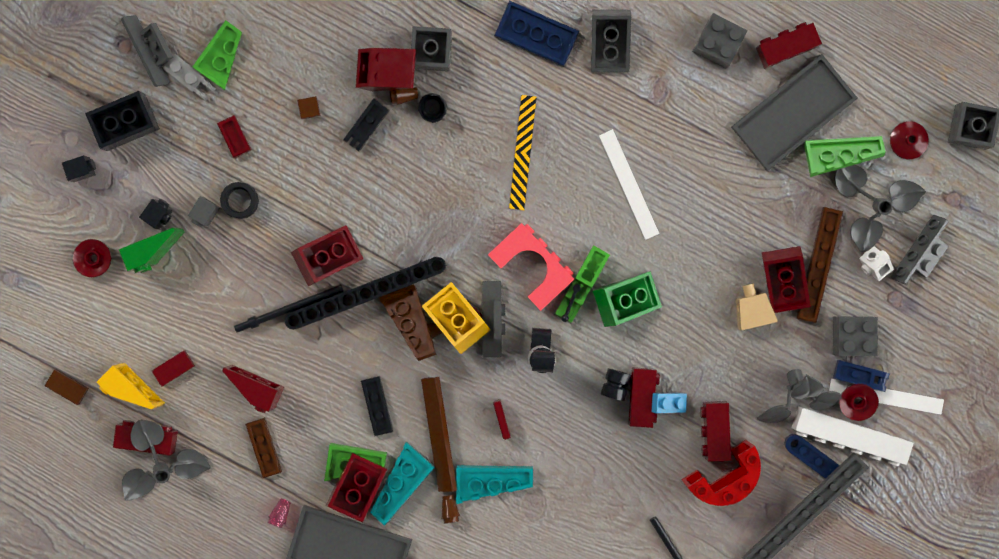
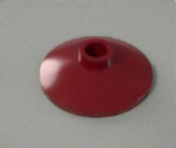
M906 121L900 123L893 129L890 135V146L893 152L903 159L911 160L918 158L928 147V133L917 122ZM910 136H912V137L914 138V142H913V143H910V142H909V137H910Z
M88 239L78 244L74 250L73 264L76 270L86 277L101 276L111 265V252L102 241ZM93 255L97 256L96 262L92 261Z
M854 384L847 387L841 394L842 399L839 400L842 413L854 421L870 418L876 412L879 405L876 392L865 384ZM856 398H861L859 402H854Z

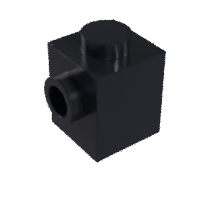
M83 155L62 162L67 181L77 182L96 175L94 171L96 170V165L90 157Z
M151 199L139 218L154 229H160L163 224L166 225L170 221L172 210L168 208L169 204L163 199Z

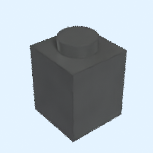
M200 196L188 216L192 218L191 222L195 225L209 227L221 207Z

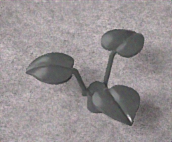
M852 165L838 169L835 172V184L842 195L853 197L858 191L873 201L872 207L876 214L872 215L869 220L864 217L858 218L853 222L850 229L851 238L860 252H865L872 248L882 236L883 226L881 222L873 221V219L880 217L881 214L887 215L891 213L893 208L900 212H907L913 209L920 198L926 193L925 189L914 182L899 180L889 187L891 197L888 199L876 198L861 189L867 182V174L863 168Z
M794 369L787 373L790 384L787 385V405L774 406L756 418L766 423H778L786 420L791 415V411L788 410L791 407V397L794 399L810 397L813 400L809 404L810 408L821 411L837 405L842 396L835 391L822 393L824 386L821 382L807 374L803 377L800 369Z
M138 420L131 430V442L139 451H144L150 447L155 465L153 466V473L150 471L145 473L142 469L137 468L128 471L122 479L125 501L137 499L149 493L154 488L156 482H167L174 467L177 476L182 479H191L209 470V462L200 452L193 449H185L177 454V462H173L169 468L166 463L158 461L153 446L162 442L164 438L163 428L153 421Z

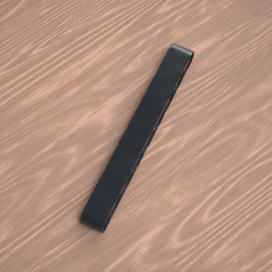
M433 257L291 312L285 317V325L292 330L299 329L443 273L447 266L446 262L441 257ZM435 260H440L443 264L440 271H435L432 267ZM417 267H422L425 270L422 278H418L415 275ZM399 274H404L407 277L404 285H400L397 282ZM382 281H386L389 284V288L385 292L379 288V284ZM364 288H368L371 291V296L367 299L361 294ZM347 294L353 298L351 305L344 303V297ZM329 301L335 305L333 312H329L326 309V304ZM311 308L317 312L315 319H311L308 315ZM294 315L299 318L297 326L292 325L290 321Z

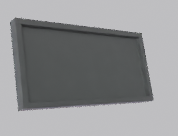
M821 54L731 126V128L764 169L769 171L858 98L823 54Z
M303 505L286 559H407L413 539Z

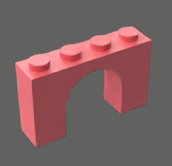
M521 223L488 255L501 269L515 255L523 251H534L543 257L547 265L546 277L527 296L541 311L574 280L572 277L574 273L568 266L563 268L559 263L561 259L554 252L550 254L547 251L546 247L548 245L541 238L537 240L532 235L534 230L528 224L524 226Z

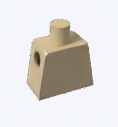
M754 283L742 286L745 297L736 299L738 330H746L778 322L766 293L756 294Z

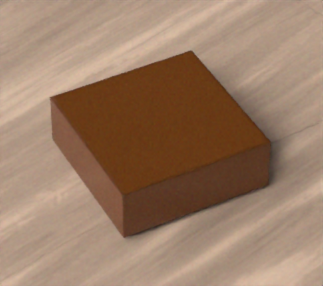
M316 96L297 100L301 119L321 116Z

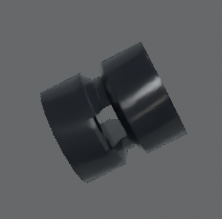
M608 368L605 376L607 383L603 384L601 395L625 401L627 394L625 387L629 386L632 375Z

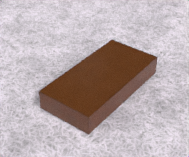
M57 369L53 370L45 384V387L76 405H80L89 389Z

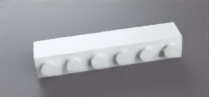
M799 406L792 424V429L797 431V435L808 437L809 434L815 436L814 440L826 443L828 440L833 442V446L841 449L847 446L852 448V452L860 455L866 452L870 454L869 457L881 461V458L889 459L888 463L899 466L900 463L907 465L914 444L908 440Z

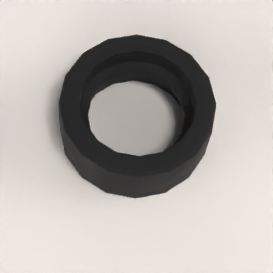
M235 182L224 188L221 193L220 203L227 215L243 219L254 214L258 208L259 198L253 187L246 183ZM238 189L248 192L251 199L250 206L241 212L234 211L228 201L230 194Z

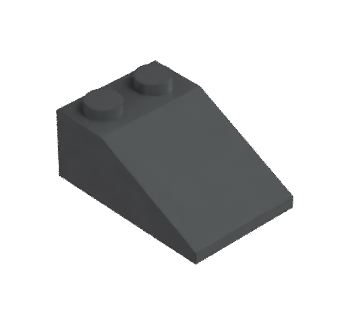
M592 9L591 72H629L631 10Z

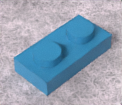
M653 393V413H686L687 393Z

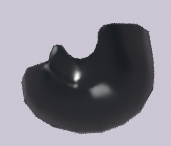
M429 93L421 98L418 111L424 120L436 123L447 114L448 106L442 96Z

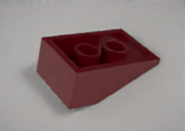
M347 225L291 252L308 287L363 260Z
M797 246L762 252L769 300L774 313L811 307L801 247Z
M235 365L223 368V373L246 400L255 406V410L265 413L276 408L284 386Z
M352 453L326 506L363 523L387 469Z

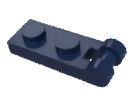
M837 360L833 379L851 384H865L874 390L886 392L887 387L885 384L886 380L889 379L890 373ZM875 376L879 377L877 384L874 383Z

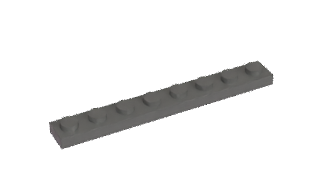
M853 452L756 543L742 559H772L869 467Z

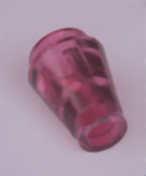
M280 498V501L268 516V523L282 528L284 524L286 525L291 502Z

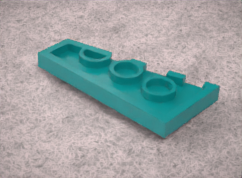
M408 442L405 443L391 474H389L386 480L387 482L383 490H381L370 512L383 525L390 521L435 468L432 463Z
M457 465L456 504L468 500H478L481 497L490 495L496 496L503 492L533 487V466Z

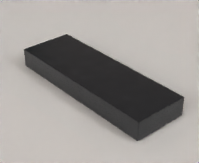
M380 376L361 380L374 436L393 432Z

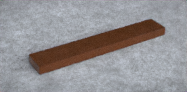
M827 207L822 209L806 276L811 307L798 309L796 319L817 323L843 211Z
M440 377L422 378L421 382L438 492H453L457 490Z

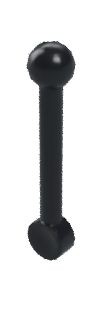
M578 284L573 286L574 291L565 314L561 317L563 322L569 320L568 315L577 292L581 289Z

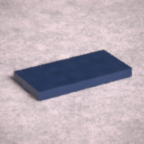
M509 0L494 37L564 67L580 31Z

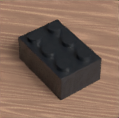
M140 91L85 113L99 148L105 151H110L160 129L146 95Z

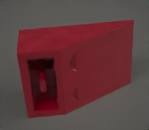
M358 49L356 88L372 92L413 89L416 49Z

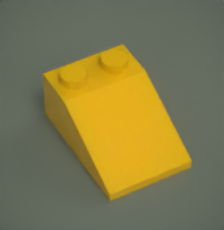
M452 282L422 305L423 309L460 354L490 331L487 324Z
M126 363L113 365L97 381L100 385L99 389L104 394H109L112 397L148 409L160 407L165 403Z

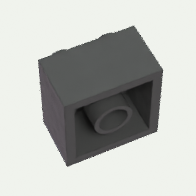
M713 13L708 19L692 52L726 69L730 66L748 30Z
M412 26L411 49H416L415 69L450 71L452 30Z
M967 102L956 104L948 143L983 150L994 148L999 126V109Z
M833 316V355L878 356V317Z

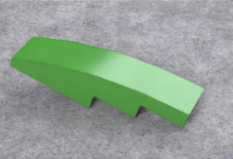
M593 245L554 315L561 318L565 314L574 291L573 286L578 284L581 289L576 294L568 315L569 320L567 321L570 324L573 322L610 254Z

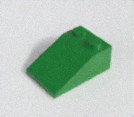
M171 228L119 249L127 271L145 273L152 270L151 266L156 265L185 233L184 230Z
M651 271L593 290L604 327L617 326L662 308Z

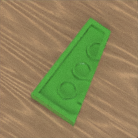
M882 136L807 140L804 143L810 177L884 157L886 153Z

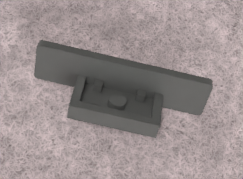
M136 15L123 16L121 21L155 87L168 85L170 81L162 66L172 59L173 55L157 23H151L143 29Z
M933 215L891 275L893 280L906 284L915 271L922 277L927 278L948 248L939 238V235L949 222L947 219L937 215Z
M501 281L482 282V319L490 328V331L482 337L483 357L502 356V335H505V323H502V316H505V304H501Z

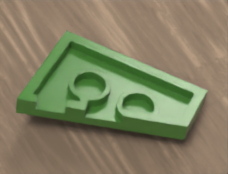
M225 20L192 67L225 90L242 32Z
M330 443L324 481L339 478L352 453L385 468L387 452Z

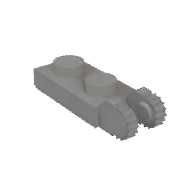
M174 54L173 58L163 67L180 83L205 101L208 99L207 95L198 89L203 83L210 91L214 92L216 89L206 81L203 75L177 54Z

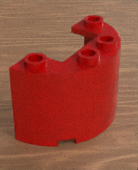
M744 440L731 448V452L740 466L711 484L707 482L705 477L701 476L698 470L681 480L694 496L707 504L728 506L738 503L754 490L760 477L761 462L755 445Z

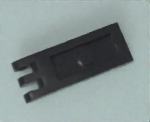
M373 98L343 141L347 143L352 137L353 140L349 145L354 147L359 142V145L356 147V150L359 152L390 110Z

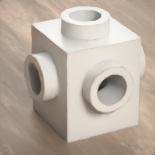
M875 246L859 258L862 263L861 269L868 276L871 274L878 281L894 270L889 255L884 250H878Z

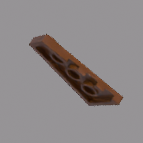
M413 284L379 297L416 359L421 361L437 355L416 286Z

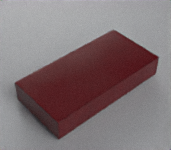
M235 115L217 123L233 158H237L252 150Z
M186 350L152 370V373L161 387L195 367Z
M501 399L495 400L493 402L502 437L506 440L511 438Z

